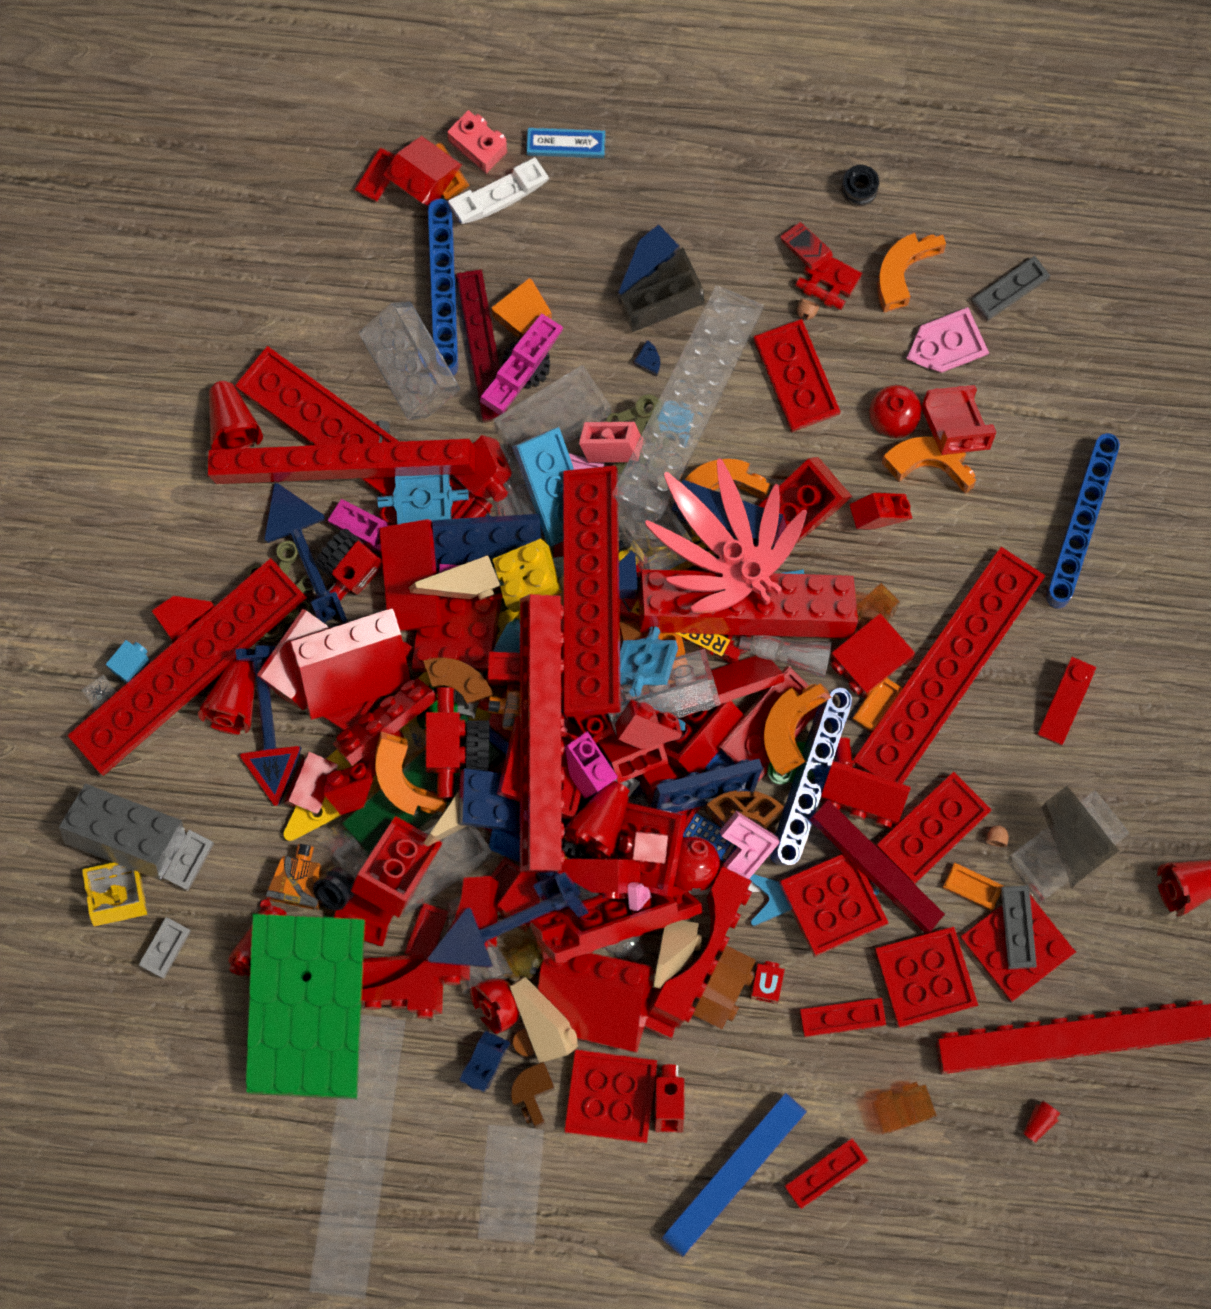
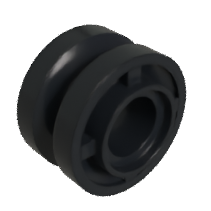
M862 164L849 168L844 175L842 183V194L846 201L855 206L870 204L876 198L880 181L877 172L870 166ZM863 182L867 187L859 189L854 184Z
M329 867L314 883L313 892L317 900L326 908L335 911L342 910L349 900L355 896V893L351 892L355 880L346 870L339 867Z

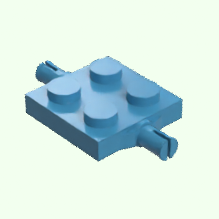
M449 475L395 476L396 487L393 496H378L377 498L379 508L394 506L397 512V524L425 519H452L451 508L453 501L469 500L468 489L452 491Z
M653 626L650 627L646 638L623 641L620 650V685H631L629 693L633 697L641 695L644 685H667L678 646L676 640L658 639L660 634L658 627L654 626V630Z

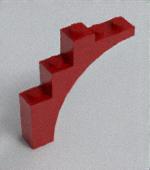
M491 876L464 877L461 901L450 929L467 908L473 911L479 930L497 923L498 881ZM497 936L485 942L487 950L488 947H497ZM427 958L416 969L395 981L374 988L362 989V1005L368 1010H380L381 1005H391L393 1009L407 1008L408 1011L416 1015V1018L432 1019L433 1014H442L443 981L445 985H460V981L470 980V966L431 963Z

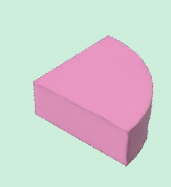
M632 882L628 885L629 909L639 911L651 897L650 891L641 883Z

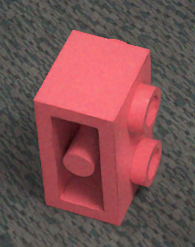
M469 110L447 131L448 142L486 174L507 153L506 138L497 130L493 132L487 126L484 118L478 114H472Z
M584 422L579 444L588 462H638L643 439L635 422Z

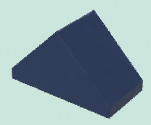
M632 550L619 562V599H634L638 590L636 557Z

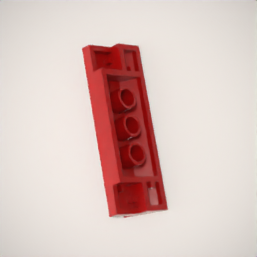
M674 884L672 896L650 892L651 897L639 911L629 909V898H603L602 894L582 901L589 912L584 916L578 917L567 906L563 909L546 913L529 922L544 960L551 958L555 963L566 962L582 954L592 953L594 950L608 945H615L631 937L641 936L643 933L654 929L664 928L680 920H687L692 916L702 913V904L691 893Z

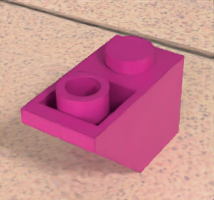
M588 732L565 746L569 775L584 798L593 795L618 778Z

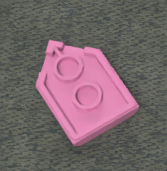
M967 307L920 326L907 360L943 373L989 354V351Z

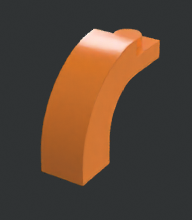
M913 233L899 240L888 251L883 260L878 278V297L883 313L908 306L911 296L905 282L904 272L911 264L919 260L944 253L946 241L943 235L936 237L935 235H928L918 242L916 234Z
M934 437L908 439L893 447L883 456L882 464L898 482L917 468L931 466L943 470L965 494L976 483L973 470L969 466L961 464L964 462L966 453L941 455Z
M722 459L736 488L762 500L765 499L770 483H767V480L761 475L755 473L752 475L748 474L750 463L737 459ZM717 460L697 467L685 480L714 491L719 489Z
M821 683L809 685L802 691L803 694L801 695L791 688L777 700L768 715L764 732L765 747L774 769L781 775L786 774L805 762L796 745L795 729L804 714L832 698L827 688Z
M381 732L376 747L375 764L378 782L387 798L395 806L412 815L415 814L417 805L421 806V809L428 813L436 814L437 811L444 813L447 804L446 798H437L438 793L416 787L404 776L402 763L408 748L407 739Z

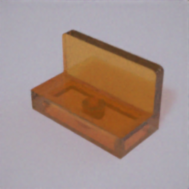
M880 583L857 605L858 620L873 607L889 621L896 614L900 601Z

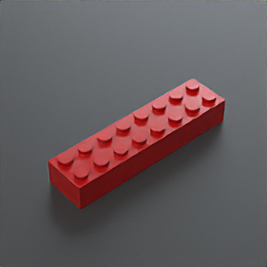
M642 569L637 585L640 632H649V628L653 626L654 630L655 626L660 629V633L850 638L853 636L858 624L854 576L773 573L769 578L771 582L777 583L782 588V591L777 596L774 591L766 589L765 593L771 598L769 604L765 605L760 595L752 591L735 605L709 613H694L691 611V606L710 595L722 591L698 592L686 590L667 583L666 578L674 576L723 577L721 574L712 571Z

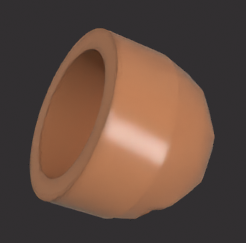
M801 298L797 306V314L802 318L805 313L807 314L806 320H810L817 314L819 305Z
M1002 826L992 827L987 833L986 843L996 847H1007L1009 839L1007 830Z

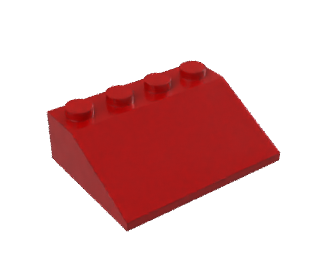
M393 608L285 643L310 720L399 691L406 682L411 680L402 636Z
M594 953L582 954L566 962L555 963L551 958L543 959L538 990L569 1021L571 1028L577 1035V1039L637 1053L655 990L656 971L650 966Z

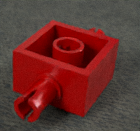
M437 688V712H426V773L437 774V798H454V774L459 773L460 766H465V747H460V739H465V719H459V712H454V688Z

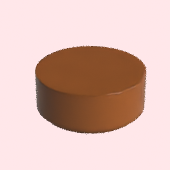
M526 1028L519 1030L513 1039L515 1051L524 1057L535 1055L536 1053Z

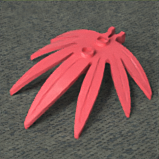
M720 458L717 460V475L721 499L727 519L737 540L732 538L716 516L689 489L670 473L665 472L664 474L670 493L683 517L701 541L719 559L676 533L648 520L645 521L646 527L673 552L701 568L723 575V577L674 576L666 578L667 583L686 590L698 592L722 591L710 595L691 606V611L694 613H709L729 608L743 600L752 591L760 595L765 605L769 604L771 598L765 593V590H772L777 596L782 591V588L777 583L771 582L769 576L790 555L800 536L807 513L806 510L801 511L780 535L773 550H771L779 518V486L775 484L763 512L759 531V545L754 547L743 502L729 471Z

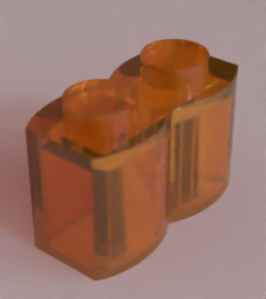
M918 1082L903 1086V1092L893 1095L892 1090L876 1095L877 1101L872 1103V1107L882 1135L933 1119L937 1116L926 1084L919 1086Z

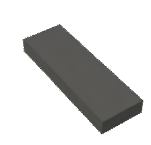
M1033 256L974 297L972 303L988 322L1050 278V274L1039 260Z
M1029 885L1001 887L1008 970L1036 968Z

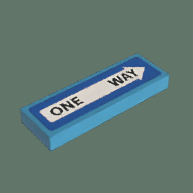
M528 128V156L604 158L605 131Z

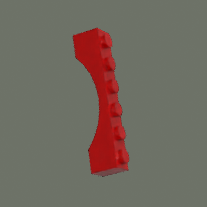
M722 866L706 897L710 909L711 926L709 940L704 953L686 972L665 982L649 1014L677 1028H680L683 1021L689 1023L696 1009L691 1005L695 997L698 999L702 997L707 987L703 980L706 974L712 976L719 962L714 958L718 950L724 951L730 937L726 936L729 927L734 929L740 919L741 914L737 913L740 904L746 906L752 894V891L748 890L752 882L751 880Z

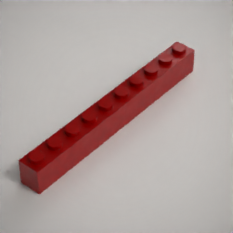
M470 439L209 450L208 476L216 484L473 474L475 473L476 448Z
M529 594L520 598V872L554 873L561 871V866L564 864V852L561 850V839L564 836V824L561 822V811L564 808V797L561 795V784L564 780V769L561 767V756L564 753V742L561 740V729L564 725V715L561 713V701L564 697V688L561 685V674L564 670V661L561 658V647L564 642L561 620L564 615V607L561 604V596Z
M1203 1000L1187 1002V1007L1176 1008V1004H1166L1159 1006L1160 1010L1149 1012V1007L1132 1009L1133 1014L1122 1015L1121 1011H1112L1105 1013L1104 1018L1095 1019L1094 1014L1078 1016V1021L1068 1022L1067 1018H1058L1051 1020L1050 1025L1041 1026L1040 1021L1024 1023V1028L1013 1029V1025H1003L996 1027V1032L986 1033L985 1028L970 1030V1035L959 1036L958 1032L942 1034V1039L936 1041L940 1072L943 1075L1211 1040V1004L1203 1005Z

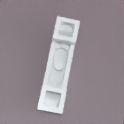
M533 158L515 167L511 174L473 193L469 190L449 200L448 204L461 224L472 222L496 213L519 201L547 182L549 177L537 159Z

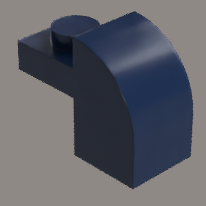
M485 1031L478 1041L472 1058L460 1077V1081L466 1083L468 1087L474 1090L485 1092L486 1089H489L510 1042Z

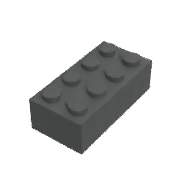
M86 783L59 826L65 844L160 881L186 837L182 820Z

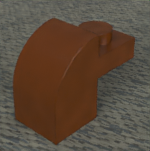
M544 1062L520 1073L513 1083L511 1093L514 1107L525 1103L526 1107L521 1109L527 1124L533 1123L535 1128L545 1125L535 1098L555 1090Z

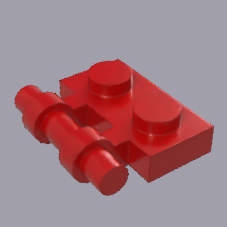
M831 257L813 271L806 266L804 274L811 277L810 281L800 277L795 286L804 290L803 293L809 297L813 295L824 301V305L830 308L834 306L842 310L846 301L839 298V294L850 297L862 277V272ZM819 282L832 288V290L828 292L818 287Z

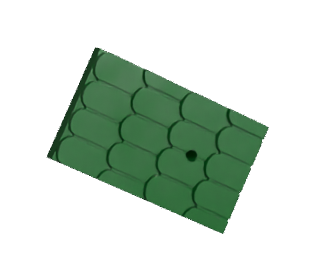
M253 914L247 1044V1094L358 1100L364 919Z

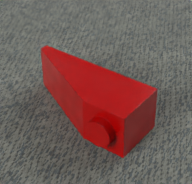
M1071 657L1037 736L1058 745H1063L1097 668L1096 666Z

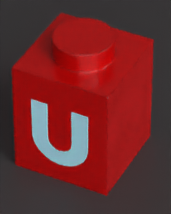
M764 961L763 964L757 965L751 994L752 1000L778 1004L785 969L779 968V963Z

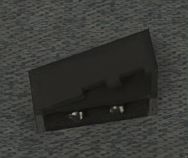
M683 247L668 262L660 264L658 270L648 278L645 276L621 296L622 311L632 332L705 304L703 287Z
M1068 786L1056 793L1041 807L1052 838L1059 851L1061 863L1066 870L1071 889L1119 852Z

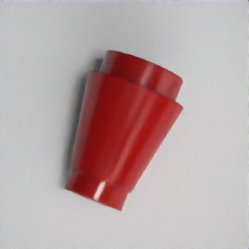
M1042 1100L1039 1105L1036 1104L1023 1134L1036 1143L1059 1121L1057 1118L1061 1113Z

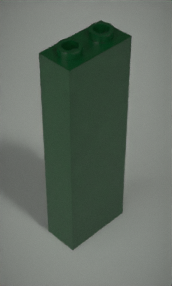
M465 715L459 718L465 719V739H460V747H465V766H460L459 773L454 774V797L460 789V771L466 769L467 720L469 719ZM490 742L488 767L500 757V753ZM425 749L402 769V772L406 779L416 787L438 793L437 774L426 773ZM380 789L365 803L363 808L358 809L342 823L346 828L342 833L352 844L357 841L364 848L361 854L368 859L395 816L421 829L436 814L425 812L418 805L415 814H409L395 806L387 798L383 790ZM446 798L447 804L450 803V801L453 798Z

